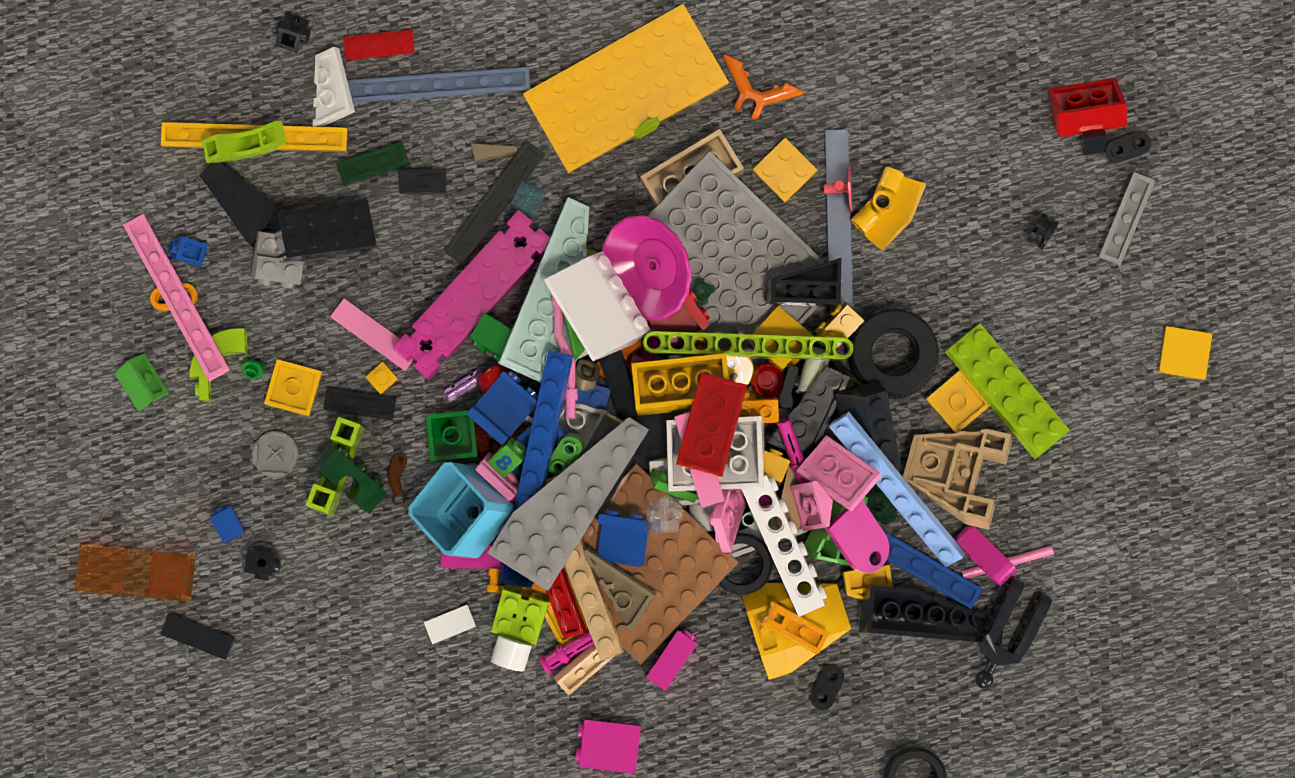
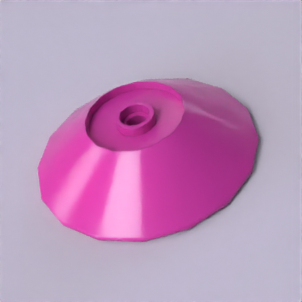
M645 215L624 218L611 228L603 243L602 251L610 260L617 275L621 278L624 287L633 298L641 315L647 321L666 319L680 310L689 294L691 269L687 251L677 234L662 221Z

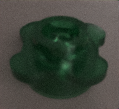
M698 277L694 280L695 284L691 290L699 303L706 305L709 296L715 292V286L707 284L703 278Z

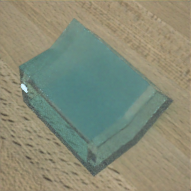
M522 180L509 206L515 211L520 210L529 218H534L547 192Z

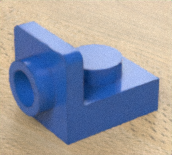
M183 236L175 237L170 242L168 253H170L169 259L202 267L208 244Z

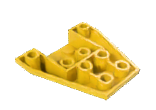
M766 583L758 591L742 595L769 680L793 672L816 655L760 624L763 616L766 617L769 611L767 608L770 602H774L798 615L784 583ZM799 583L798 589L802 593H807L811 590L810 583ZM817 584L818 586L822 585L826 592L825 606L800 616L829 632L821 651L851 629L837 584ZM777 615L774 621L780 624L783 617Z

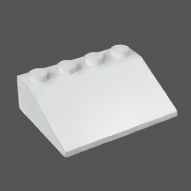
M603 251L591 255L544 280L592 361L631 346L651 332L646 319L641 315L633 298L629 295L621 278L617 275L610 260Z
M761 416L739 417L723 477L718 476L721 489L764 488V420ZM666 420L668 491H697L690 469L676 465L682 441L676 421Z

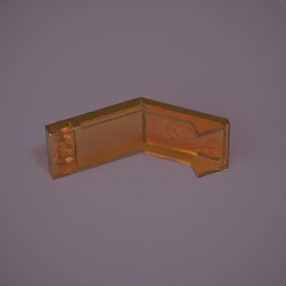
M80 544L75 591L191 602L196 555Z

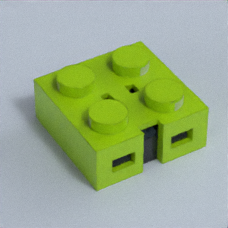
M505 584L491 632L536 646L549 604V598L536 592L527 594L523 592L524 589Z

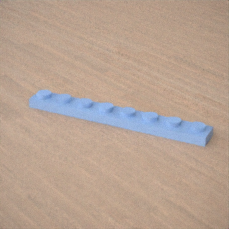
M847 412L831 422L829 428L848 451L880 472L882 477L876 482L877 486L944 567H948L962 559L965 555L963 549L854 417Z

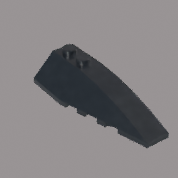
M869 585L861 607L859 632L978 642L982 625L988 615L926 594L917 589ZM1003 631L995 644H1002Z

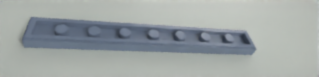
M529 67L347 80L353 103L519 92L531 89Z
M848 129L825 130L826 184H835L837 181L848 184ZM849 193L826 194L828 262L842 257L841 305L846 302L853 308ZM829 307L830 314L835 307Z

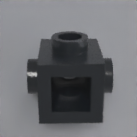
M288 13L283 21L280 20L277 25L276 33L278 35L275 46L298 53L303 43L307 44L311 35V31L308 30L310 21L301 16Z
M259 546L258 550L247 549L244 573L255 574L254 579L268 581L269 576L275 577V573H279L281 559L278 558L277 553L272 552L273 548ZM265 559L266 565L261 567V561Z

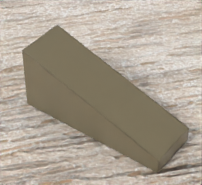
M471 143L476 163L518 152L516 146Z

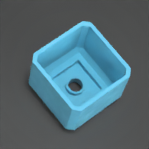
M453 462L443 463L409 506V516L444 555L479 558L514 512V505L475 470L476 466ZM477 506L479 514L474 519L472 517V510Z

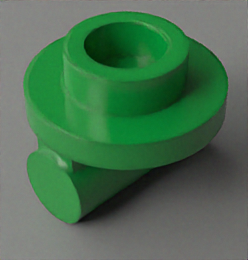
M244 358L241 365V373L248 379L258 380L263 376L267 363Z

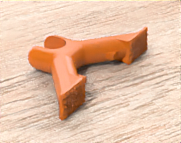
M727 54L724 55V60L740 93L734 105L737 113H739L744 101L752 100L756 104L751 117L754 120L759 118L765 105L800 95L803 96L804 90L801 91V89L793 87V85L788 83L781 87L774 85L773 89L763 92L753 89L748 79L749 72L744 70L743 62L735 60V58L727 56Z

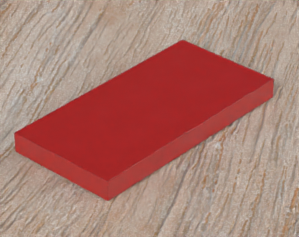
M701 372L676 465L723 477L747 384Z

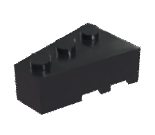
M842 257L771 278L767 281V305L839 306L841 304Z

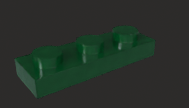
M401 141L336 164L345 187L410 165Z

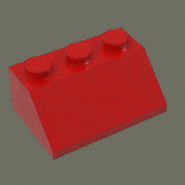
M1116 78L1048 89L1053 122L1058 137H1069L1075 134L1127 126V103Z

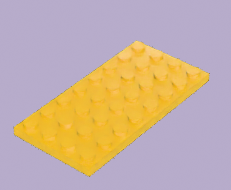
M684 4L526 91L523 93V96L566 171L570 174L634 138L635 130L644 121L658 118L659 122H662L723 88L729 82Z

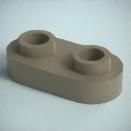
M589 360L578 361L575 385L579 390L588 391L595 388L600 373L599 365Z

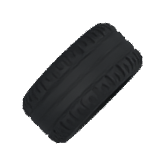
M737 533L734 545L747 544L752 546L760 555L761 570L758 576L749 583L737 584L725 577L718 585L732 594L747 595L758 591L767 583L772 573L773 560L767 545L761 539L752 534Z
M910 747L898 751L890 758L885 767L883 777L895 778L898 767L904 761L912 758H919L929 763L934 771L935 778H947L942 761L933 752L924 748Z

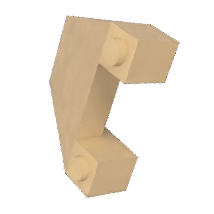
M984 429L977 432L959 431L952 434L914 435L903 478L913 488L966 525L989 530L995 509L994 500L975 496L974 493L983 459L1002 464L1007 463L1012 444L1011 434Z

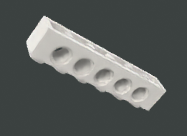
M764 474V488L742 489L796 612L800 617L825 606L824 599L827 598L823 586H818L815 581V577L818 575L813 564L808 565L805 556L808 553L804 543H798L795 534L798 533L794 521H788L785 513L789 510L784 499L779 500L775 492L779 488L774 477L769 478L768 474ZM762 495H769L773 503L768 507H764L760 504L759 498ZM773 516L779 517L782 520L781 527L772 528L769 525V519ZM788 538L792 542L791 548L788 550L781 549L778 544L779 540ZM795 559L800 561L802 567L799 571H792L789 569L788 563ZM802 581H807L811 585V590L807 593H802L798 589V584Z

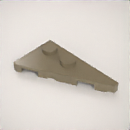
M587 547L583 552L586 556V561L591 568L593 567L599 577V582L607 596L613 601L614 608L617 613L621 614L627 624L626 628L632 632L657 593Z

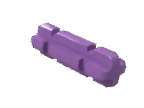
M478 368L472 372L473 375L470 376L469 374L454 383V387L449 386L444 389L443 393L447 400L452 402L458 398V394L463 395L476 387L477 377L484 373L483 370Z

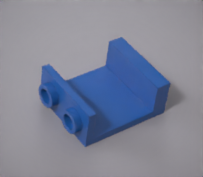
M503 371L500 374L501 376L467 413L473 421L501 445L508 440L535 409L537 397L539 396L530 386L527 388L523 387L519 383L521 378L513 371L509 373Z

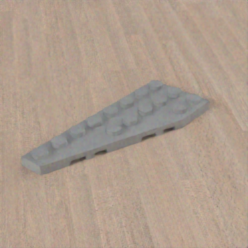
M628 417L515 510L488 551V554L548 591L649 429Z

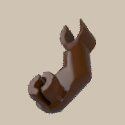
M404 453L394 455L387 471L390 489L393 490L394 494L391 500L393 505H395L396 496L402 497V505L406 502L405 495L401 493L402 485L400 481L408 461Z

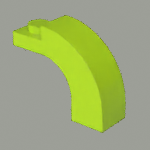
M273 121L246 132L215 134L202 140L206 163H218L252 158L276 151L279 146L286 144L282 121Z
M245 328L228 329L211 336L223 357L233 354H248L247 330ZM194 355L189 377L199 379V382L195 383V395L199 396V400L202 402H210L211 381L209 382Z

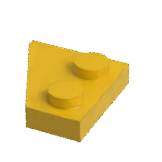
M888 564L883 565L872 573L860 572L855 569L842 571L845 595L864 600L869 585L893 587L890 565Z

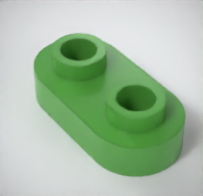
M570 433L562 438L551 456L548 470L552 475L558 476L578 459L584 449V442L579 435ZM567 445L573 446L574 450H569ZM555 464H561L562 469L557 468Z

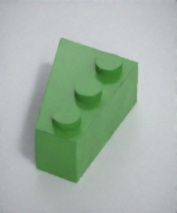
M864 497L862 500L867 505L868 497ZM832 499L830 522L845 509L844 506ZM825 528L811 530L804 544L808 553L806 556L849 565Z

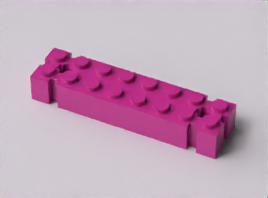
M520 210L506 223L507 232L504 234L499 231L413 324L412 329L414 333L410 337L405 333L393 346L394 351L406 362H409L411 359L416 362L414 365L415 370L427 381H430L441 369V365L438 362L443 357L448 361L471 336L483 315H490L535 266L533 258L536 255L540 258L543 257L550 237L540 228L536 232L531 229L533 222ZM516 241H525V248L521 246L516 248ZM431 343V351H421L423 349L422 344Z

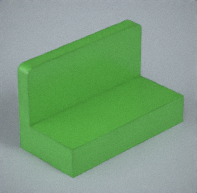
M145 353L128 360L115 372V375L138 411L143 410L151 402L169 393Z

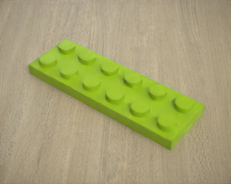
M981 323L945 351L948 357L1034 459H1037L1070 431Z

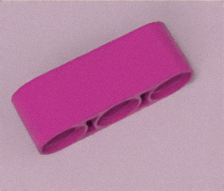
M967 525L954 538L963 548L965 554L998 586L1004 584L1017 571L1016 567L974 526Z

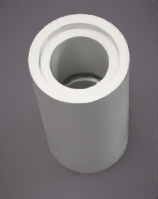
M812 347L815 354H823L824 349ZM805 359L801 380L796 393L804 396L826 369L830 360Z

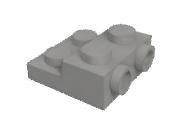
M257 231L251 277L258 279L257 283L263 285H271L272 281L280 282V287L294 288V284L300 285L304 262L299 260L280 263L275 233Z

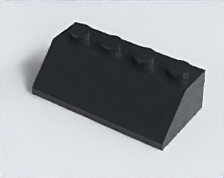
M877 380L835 392L839 417L849 412L897 471L903 474L888 394L881 382Z

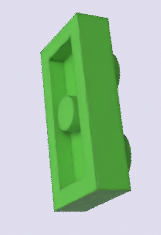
M653 469L650 473L654 489L695 503L697 500V491L669 492L668 471Z

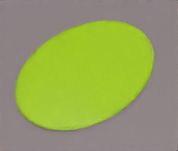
M651 118L644 121L635 130V138L640 139L655 131L660 124V120L658 118Z

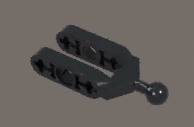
M1011 576L1003 584L981 628L978 643L988 663L983 671L977 673L975 682L982 689L992 686L994 681L992 674L997 665L1020 662L1021 658L1029 650L1051 606V597L1041 591L1037 592L1032 597L1017 626L1007 651L995 645L1024 588V582L1014 576Z

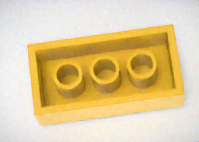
M726 353L631 363L635 405L638 416L691 410L701 372L729 380Z

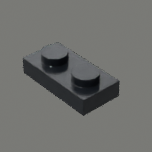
M446 169L399 170L400 195L446 193Z

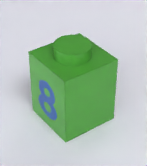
M511 437L492 455L487 463L505 479L524 460L526 455L525 446L520 441Z

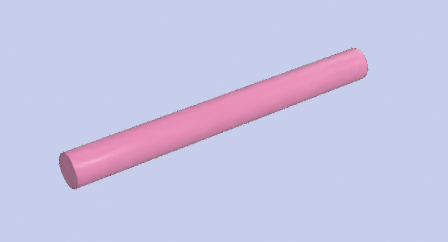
M1050 545L1011 556L1007 559L1013 565L1052 555L1054 552ZM979 566L961 571L965 579L986 574Z

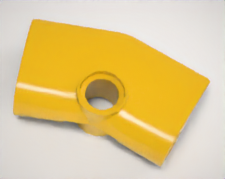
M885 167L873 197L850 219L851 223L877 248L884 250L912 221L926 183L904 177V174L899 170ZM880 197L886 199L887 207L880 208L877 206L876 199Z

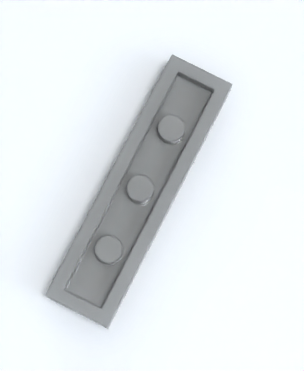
M1133 172L1098 258L1117 266L1121 265L1155 180Z

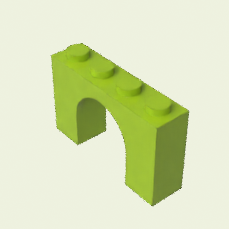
M338 417L330 438L333 441L332 447L338 449L340 446L350 454L348 459L353 463L365 428L361 424ZM322 476L318 484H313L305 506L333 517L348 476L343 477L336 486Z

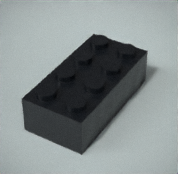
M368 200L280 211L272 217L280 263L364 252L376 246Z

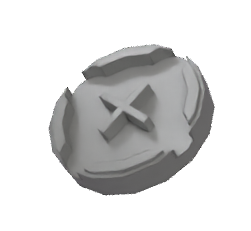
M279 431L267 432L254 444L252 451L253 463L265 476L273 478L284 477L291 473L298 463V446L294 439L286 433Z

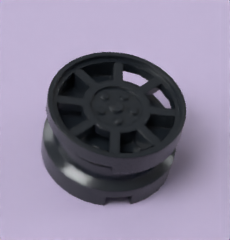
M1043 213L1026 241L1038 244L1039 249L1043 250L1059 222L1048 219V215Z

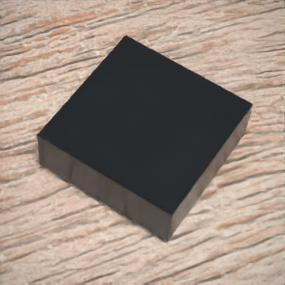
M1105 130L1082 133L1083 155L1106 152L1107 135Z

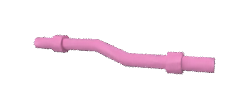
M552 297L555 338L561 352L573 355L564 335V313L555 298ZM574 356L564 400H566L567 419H575V400H578V390L575 389L576 361Z

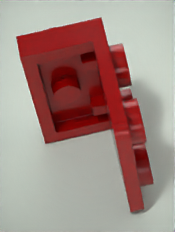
M690 288L689 294L680 310L666 319L652 320L649 323L655 331L695 333L698 330L703 331L710 326L707 321L710 317L703 307L698 308L694 302L697 297ZM678 337L671 339L672 348L681 343L682 339Z

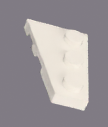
M332 47L315 55L314 83L317 85V92L313 107H316V118L313 119V127H323L354 113L355 110L339 48Z

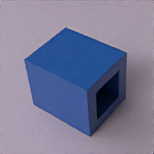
M222 506L213 512L214 516L210 517L222 542L225 544L246 533L232 507Z

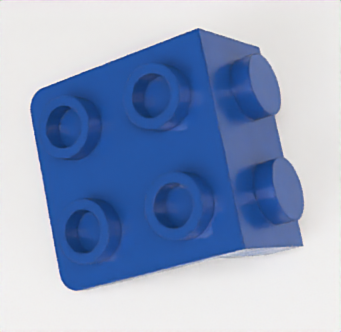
M606 510V513L599 514L598 524H602L598 554L611 563L636 567L643 566L650 520L643 519L644 515L630 513L629 517L620 516V511Z

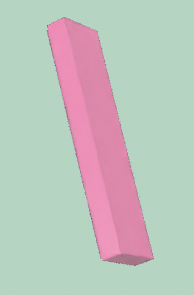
M343 298L330 316L405 372L414 361L411 359L409 362H406L394 351L393 346L400 338Z
M690 412L674 417L681 441L684 437ZM690 469L702 508L725 502L718 476Z

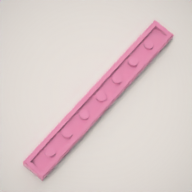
M144 214L123 224L209 382L230 371Z

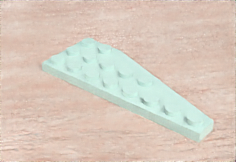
M569 197L566 199L498 364L540 383L543 378L548 350L552 349L561 352L554 335L553 295L544 280L587 257L588 206ZM564 318V335L573 354Z

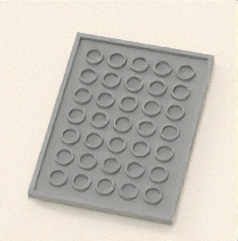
M710 151L648 214V217L662 221L675 232L687 251L691 269L690 288L697 297L694 302L698 308L703 307L710 317L707 320L710 326L704 329V332L752 335L778 306L802 325L819 307L767 305L768 280L825 262ZM727 339L718 341V348L720 350L731 346ZM747 340L742 341L741 346L745 352L753 351L754 347ZM750 357L754 369L768 361L767 358Z

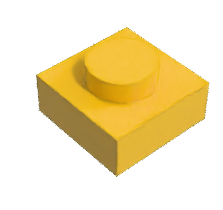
M383 362L365 377L381 395L398 381V378Z

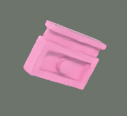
M489 452L475 470L510 502L518 492L520 480L512 472L505 479L487 463L493 455Z

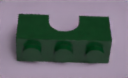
M329 446L312 468L335 486L343 477L351 476L353 487L346 497L370 515L387 494L382 488L384 484L375 476H372V478L365 474L367 469L356 461L353 464L348 459L350 454L339 446L336 449Z

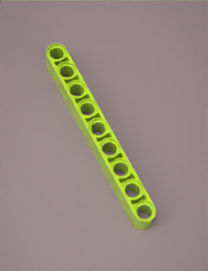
M653 331L646 334L642 343L646 352L663 355L705 356L726 353L727 357L845 360L853 353L852 342L847 338ZM654 336L659 339L660 346L657 349L648 347L647 339ZM675 337L682 339L683 348L680 350L673 349L670 343L671 339ZM697 338H703L707 342L705 350L700 351L695 348L694 341ZM727 339L731 345L730 349L725 352L721 351L718 348L719 340ZM771 340L777 344L778 348L775 353H769L765 349L767 341ZM742 341H752L754 344L753 351L745 352L741 346ZM796 341L800 344L801 350L798 354L790 352L788 347L790 342ZM820 342L823 344V354L818 355L813 352V343ZM838 343H844L847 346L848 351L846 355H839L836 352V345Z

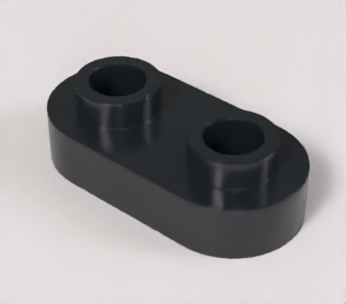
M1136 132L1115 139L1107 145L1106 157L1113 163H1121L1142 156L1150 150L1151 139L1143 132ZM1136 140H1142L1144 143L1143 147H1138ZM1114 148H1121L1122 153L1116 154Z
M831 665L823 669L811 694V703L816 709L827 710L833 705L844 682V673L841 668ZM830 673L837 675L836 681L831 682L828 679ZM820 694L827 696L825 703L819 702L818 697Z

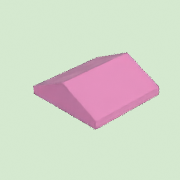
M812 481L790 486L802 531L829 527L833 500L819 483Z

